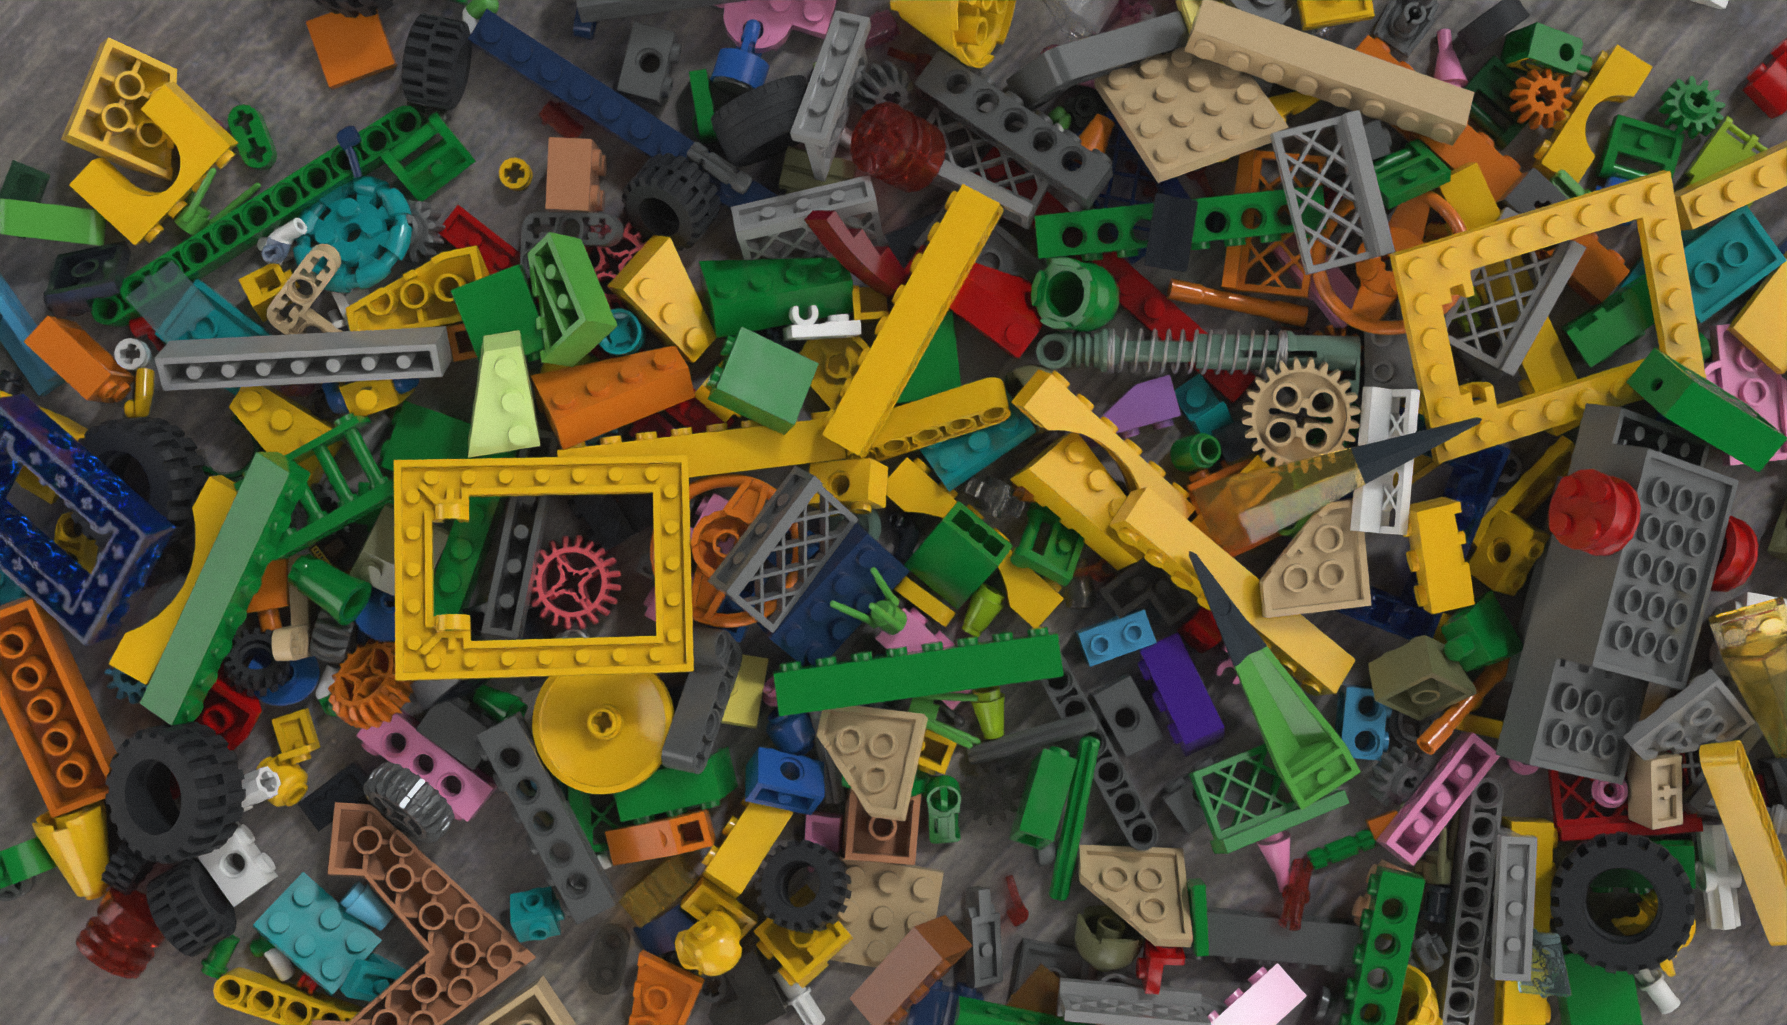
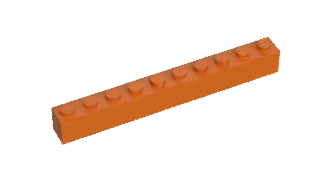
M1368 35L1354 49L1415 71L1406 62H1398L1390 54L1388 45L1379 38L1375 37L1373 39ZM1390 124L1407 141L1419 139L1451 171L1468 162H1477L1495 202L1522 174L1519 171L1521 169L1520 165L1512 157L1500 154L1494 148L1495 144L1488 135L1480 131L1477 133L1468 124L1453 146ZM1595 232L1571 239L1587 248L1566 283L1590 306L1602 303L1630 272L1623 265L1625 263L1623 257L1612 249L1607 250L1597 241L1599 237ZM1544 249L1535 250V254L1539 260L1551 257L1555 249L1547 252Z

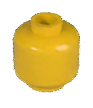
M269 756L259 763L256 770L268 766L270 770L278 774L281 782L278 788V795L268 799L272 805L276 807L286 805L289 807L304 797L308 790V774L297 763L291 765L289 759L278 762L277 756L274 758Z

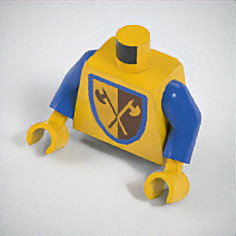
M420 378L321 384L328 405L334 413H354L355 416H367L402 403L415 391Z

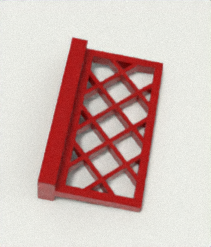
M1680 753L1679 755H1682V764H1686L1685 753ZM1548 769L1554 828L1558 832V841L1587 840L1594 838L1598 834H1614L1616 831L1627 832L1636 836L1638 834L1645 836L1704 832L1702 817L1697 818V813L1688 815L1683 811V824L1654 830L1629 820L1628 815L1619 816L1623 810L1628 812V796L1626 801L1617 807L1611 816L1604 817L1593 807L1597 803L1594 798L1588 803L1574 791L1583 780V776H1577L1571 785L1567 786L1559 779L1558 771ZM1682 769L1683 791L1689 784L1687 769ZM1626 772L1624 778L1628 781L1627 772ZM1586 777V778H1587L1588 780H1590L1592 783H1593V781L1595 780V779ZM1606 784L1604 793L1611 797L1613 795V792L1609 789L1611 785ZM1560 787L1565 791V792L1562 794V796H1561V792H1560ZM1570 795L1584 809L1576 819L1564 820L1562 804ZM1589 812L1592 813V814L1595 816V818H1584V817H1585Z

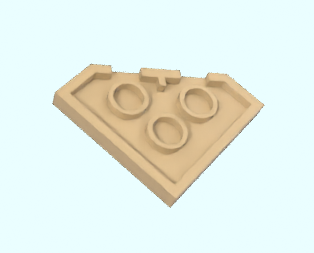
M1353 498L1322 502L1259 581L1263 617L1272 618L1371 606L1365 532L1350 531Z
M864 706L822 710L816 735L859 798L866 812L871 817L898 821L906 820L928 721L925 714Z
M1079 845V882L1154 946L1191 947L1193 935L1183 848L1152 847L1142 851L1131 846Z

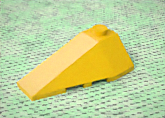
M478 246L441 252L431 258L429 262L415 270L408 271L403 274V277L391 284L377 289L346 307L350 331L449 327L463 324L451 290L489 276Z

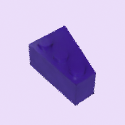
M1177 632L1155 644L1140 649L1141 661L1136 662L1145 682L1151 680L1156 691L1152 693L1153 700L1160 713L1165 711L1170 722L1167 725L1168 731L1174 743L1180 744L1185 757L1222 741L1225 727L1179 633Z

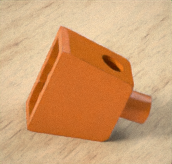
M289 558L272 560L268 564L261 578V587L253 595L246 610L247 613L257 612L261 632H266V629L275 630L282 628L279 608L290 606Z

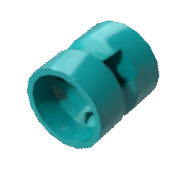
M621 308L611 309L618 326L599 343L600 347L614 357L639 353L646 341V330L642 322L628 310Z

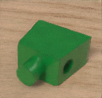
M1492 590L1475 598V605L1459 608L1441 627V632L1447 641L1444 646L1446 656L1452 661H1458L1466 672L1499 663L1523 650L1521 640Z

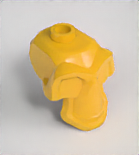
M712 910L706 918L698 921L689 929L678 932L675 939L678 959L685 969L697 970L699 976L702 974L717 976L728 972L741 958L742 947L739 941L742 931L726 912Z

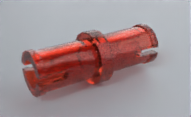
M1300 858L1292 860L1289 881L1283 887L1282 892L1284 903L1278 924L1285 929L1287 921H1290L1288 929L1290 931L1301 929L1305 904L1309 903L1311 896L1308 888L1314 869L1313 863L1307 861L1306 867L1302 868L1304 859Z

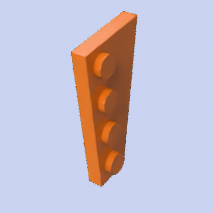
M642 950L638 956L637 980L634 983V1001L628 1025H686L706 979Z

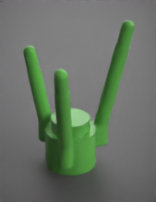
M210 168L197 192L192 191L186 200L188 205L179 213L174 222L184 231L195 235L238 208L261 188V184L257 182L210 219L211 211L200 204L217 172L215 168Z
M872 567L870 572L886 600L878 601L876 604L870 603V616L833 600L830 602L832 608L867 623L873 629L879 627L888 635H894L902 631L907 622V615L898 607L900 600L893 595L875 567Z
M942 693L912 698L908 712L925 714L928 718L927 729L968 749H971L973 744L979 745L981 743L979 738L937 720L936 716L940 705L933 703L934 700L977 701V695Z

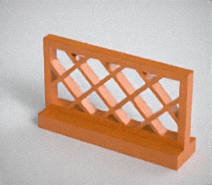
M1252 149L1239 155L1234 195L1259 192L1260 180L1266 186L1260 192L1273 191V188L1282 182L1281 176H1279L1269 184L1261 174L1263 160L1276 161L1274 152ZM1285 153L1295 160H1298L1300 154ZM1306 155L1302 164L1318 165L1317 173L1319 174L1328 158L1327 156ZM1294 175L1293 180L1298 185V187H1304L1302 183L1298 180V178ZM1315 180L1309 183L1306 187L1312 186ZM1282 205L1278 210L1277 216L1284 210L1290 216L1288 205ZM1250 208L1242 213L1241 221L1246 228L1255 229L1258 227L1259 224L1254 227L1255 216L1261 221L1258 211ZM1295 233L1284 234L1282 241L1274 242L1260 254L1252 245V237L1245 238L1246 245L1227 247L1221 287L1227 292L1239 293L1242 291L1309 298L1312 274L1305 275L1304 268L1299 263L1301 260L1300 254L1294 257L1283 243ZM1280 245L1291 258V261L1274 273L1263 258ZM1312 246L1311 249H1310L1311 257H1312V249H1313V246ZM1252 250L1256 257L1249 262ZM1259 261L1272 275L1260 285L1246 284L1248 270ZM1296 265L1303 274L1302 288H1286L1278 277ZM1275 280V281L1279 284L1280 287L1268 286V285L1271 284V283Z

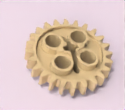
M1294 357L1292 367L1289 368L1280 360V371L1275 373L1271 368L1267 367L1266 372L1269 378L1266 381L1255 377V382L1259 386L1258 391L1253 389H1247L1246 391L1247 395L1253 399V402L1243 403L1242 408L1251 412V415L1241 419L1242 424L1252 425L1253 427L1245 432V437L1257 438L1251 445L1252 450L1257 451L1264 448L1265 450L1261 456L1262 461L1265 462L1273 456L1275 458V469L1281 467L1283 462L1287 463L1289 473H1293L1296 465H1301L1304 474H1307L1309 464L1314 463L1316 468L1321 471L1323 459L1326 458L1329 462L1335 464L1336 461L1333 455L1335 451L1342 454L1347 453L1342 444L1344 440L1349 442L1355 441L1354 436L1348 431L1349 429L1360 428L1359 422L1351 419V416L1361 413V410L1357 406H1350V403L1355 401L1358 396L1355 392L1345 393L1351 385L1349 380L1337 382L1341 375L1339 369L1327 374L1328 363L1325 361L1317 369L1312 357H1309L1305 366H1301L1298 358ZM1283 387H1291L1296 390L1295 398L1289 403H1281L1276 399L1277 392ZM1323 392L1330 394L1332 401L1328 407L1317 409L1312 405L1313 398L1317 394ZM1277 408L1296 414L1299 413L1300 408H1305L1309 416L1331 417L1333 421L1325 423L1317 419L1304 417L1301 423H1297L1293 415L1270 414L1269 409ZM1277 422H1284L1289 425L1288 433L1282 438H1275L1270 435L1271 426ZM1310 429H1323L1325 431L1323 440L1317 444L1307 442L1306 434Z

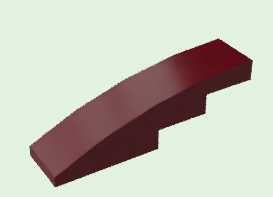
M812 210L804 219L824 247L849 272L874 291L892 300L898 287L901 284H907L909 277L889 246H873L863 229L847 228L835 210Z

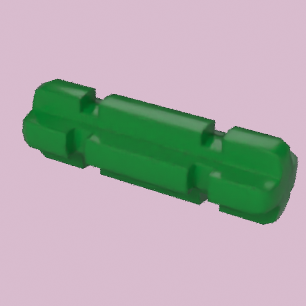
M1364 829L1355 833V837L1349 835L1325 844L1323 849L1317 847L1309 850L1307 857L1311 867L1318 870L1328 866V862L1334 864L1357 855L1359 850L1365 852L1373 849L1376 846V842L1372 832L1369 829Z

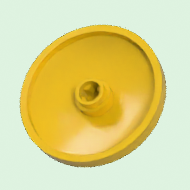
M657 673L550 676L544 682L535 701L532 715L533 738L543 763L564 784L585 793H618L641 784L662 764V749L675 713L669 691Z

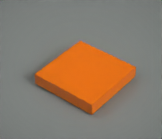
M377 9V14L364 17L360 12L356 18L330 12L305 21L328 86L332 90L398 66Z

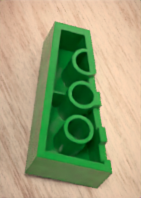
M836 258L699 261L702 294L716 338L735 335L741 327L750 331L793 324L789 318V310L793 306H798V314L803 320L808 319V307L816 305L819 314L817 319L853 312V279L850 272Z

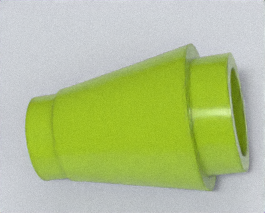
M982 583L971 596L961 628L973 636L980 637L982 632L1005 606L1003 603L1006 597L1005 594L988 584Z
M1000 686L974 689L972 693L978 696V700L971 701L984 738L996 739L1004 736L1005 694L1001 693Z

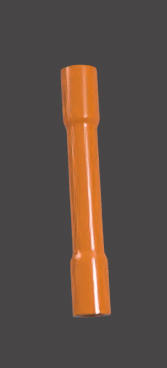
M1171 278L1168 285L1167 299L1213 306L1265 317L1272 321H1279L1280 323L1304 327L1308 316V307L1283 301H1270L1217 290L1198 283Z
M1511 657L1484 668V671L1473 682L1477 694L1451 705L1440 718H1437L1416 740L1421 750L1429 755H1433L1452 735L1457 725L1498 682L1505 678Z

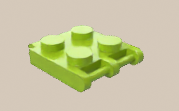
M1727 115L1718 124L1684 173L1689 177L1684 187L1756 155L1752 151L1753 148L1759 152L1768 148L1758 142L1759 137L1754 134L1749 136L1732 124L1733 119ZM1727 129L1745 142L1742 144L1726 132ZM1753 202L1747 204L1748 208H1750Z

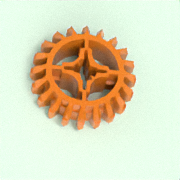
M370 638L365 646L358 644L353 654L347 653L348 659L344 663L338 664L340 670L331 676L335 682L328 688L331 692L328 701L332 704V710L336 712V715L348 725L365 730L372 726L379 728L383 721L391 723L392 716L395 713L402 714V706L405 703H411L409 696L413 693L410 685L414 682L395 680V642H382Z

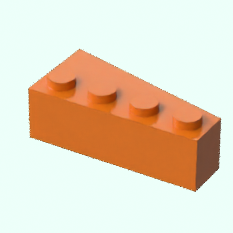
M675 345L530 375L539 406L563 450L695 397L689 367Z

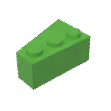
M549 232L527 253L533 297H538L541 317L536 318V325L538 330L543 331L545 350L540 351V357L543 363L574 367L618 325L582 240Z

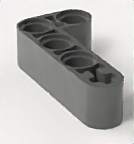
M693 624L694 672H689L662 749L661 759L663 766L666 768L700 774L707 765L742 662V649L727 630Z

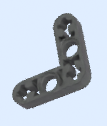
M534 212L526 216L521 230L520 265L524 266L530 284L531 277L527 253L549 233H534L535 227L543 224L554 227V231L557 234L566 235V225L571 220H576L580 225V232L576 238L582 240L584 247H611L618 244L623 237L624 230L621 221L617 217L606 213ZM605 225H609L612 228L611 233L602 235L591 232L590 226L605 227Z

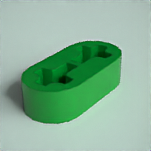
M237 105L228 115V125L233 138L238 142L237 148L245 164L259 171L268 170L273 167L277 160V151L264 118L258 110L250 105ZM244 113L254 118V120L249 122L252 134H249L246 128L238 125V123L243 121L242 115ZM254 141H256L260 148L267 150L262 155V162L252 158V155L256 153Z

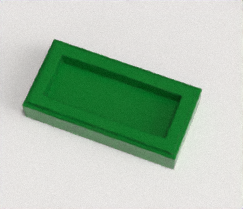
M1192 878L1187 881L1193 935L1190 948L1197 957L1209 956L1206 884L1201 878Z

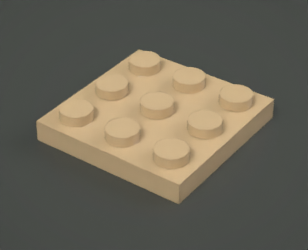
M840 854V861L844 862L848 868L845 870V873L851 877L852 884H847V889L852 892L850 899L845 898L844 905L848 906L845 913L839 911L836 916L853 939L830 960L877 968L914 926L936 918L944 872L943 870L906 864L845 860Z

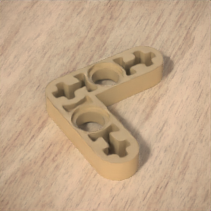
M319 244L312 248L269 305L267 318L283 334H307L306 328L309 326L319 328L322 333L343 332L340 329H336L331 322L310 308L340 268L341 256L333 246ZM324 256L329 261L317 275L312 270L319 262V259ZM299 279L308 281L313 288V293L310 295L300 293L296 289L295 281ZM291 300L296 305L285 318L280 313Z
M308 554L293 555L289 558L288 575L291 571L294 562L300 556H306ZM290 583L291 626L278 628L273 631L272 653L275 661H295L312 656L309 648L315 623L317 622L316 603L298 592L297 588Z

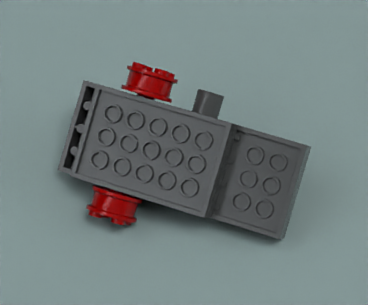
M1586 403L1568 475L1565 477L1557 476L1552 492L1550 507L1543 527V531L1550 535L1544 546L1543 553L1534 562V569L1516 633L1523 644V650L1511 656L1508 663L1505 682L1513 683V688L1499 736L1496 755L1532 766L1620 785L1623 784L1632 747L1623 736L1631 730L1634 724L1639 722L1649 682L1680 690L1685 689L1710 591L1728 592L1743 585L1751 575L1757 562L1758 542L1755 532L1745 521L1730 515L1739 480L1704 468L1710 443L1693 433L1622 407Z

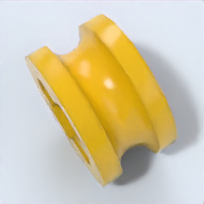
M517 157L509 158L501 164L499 178L510 190L522 191L531 184L533 172L524 160ZM516 165L521 166L519 169L525 172L524 178H518L517 183H511L513 179L509 176L507 177L508 171H514Z

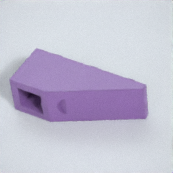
M1170 375L1131 386L1098 418L1104 416L1119 428L1116 434L1118 433L1121 439L1139 435V427L1152 424L1153 430L1174 425L1172 418L1181 416ZM1080 434L1089 448L1100 446L1088 436Z

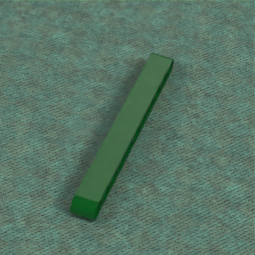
M400 106L359 131L362 142L353 146L357 155L362 176H366L384 165L385 162L381 158L380 153L387 148L392 150L428 123L427 119L411 106ZM408 117H416V127L410 132H403L402 124L404 120ZM385 135L387 138L386 146L380 151H374V139L377 136ZM338 144L123 279L120 293L108 298H95L92 310L90 311L92 317L103 325L112 327L127 326L130 320L143 316L191 286L196 279H202L257 244L261 237H268L274 232L276 227L283 226L291 220L298 218L303 209H308L325 195L353 180L352 170H345L343 166V161L346 157L345 151ZM325 172L327 175L326 184L316 189L314 186L315 176L318 173ZM290 191H296V203L291 207H286L284 203L286 194ZM265 209L267 212L266 222L257 226L255 223L256 213L259 210ZM235 227L237 238L232 244L228 245L225 235L229 229ZM205 246L207 257L203 262L198 263L196 260L197 250ZM175 265L178 270L177 276L173 281L169 282L166 272L170 266ZM145 283L148 293L143 300H139L137 297L138 287ZM115 302L118 312L114 318L110 319L107 309L111 303Z

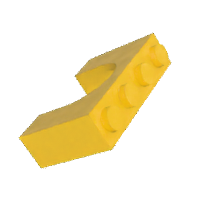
M175 82L165 83L141 108L174 141L179 151V175L169 189L163 192H150L138 188L104 157L93 159L69 184L135 246L145 240L149 244L152 243L164 231V228L161 226L168 216L172 219L176 218L184 207L188 205L184 200L192 191L197 192L210 168L217 166L222 169L236 155L231 150L238 142Z

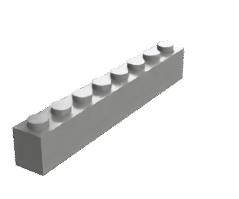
M446 326L175 340L169 341L154 359L163 391L442 377L452 361L447 328Z

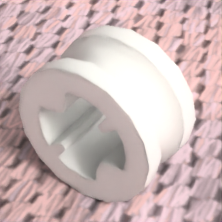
M133 338L120 341L114 351L117 364L122 368L134 371L147 367L152 357L149 346L144 341ZM136 345L135 350L140 351V358L133 359V363L130 364L131 359L126 358V351L133 350V346Z

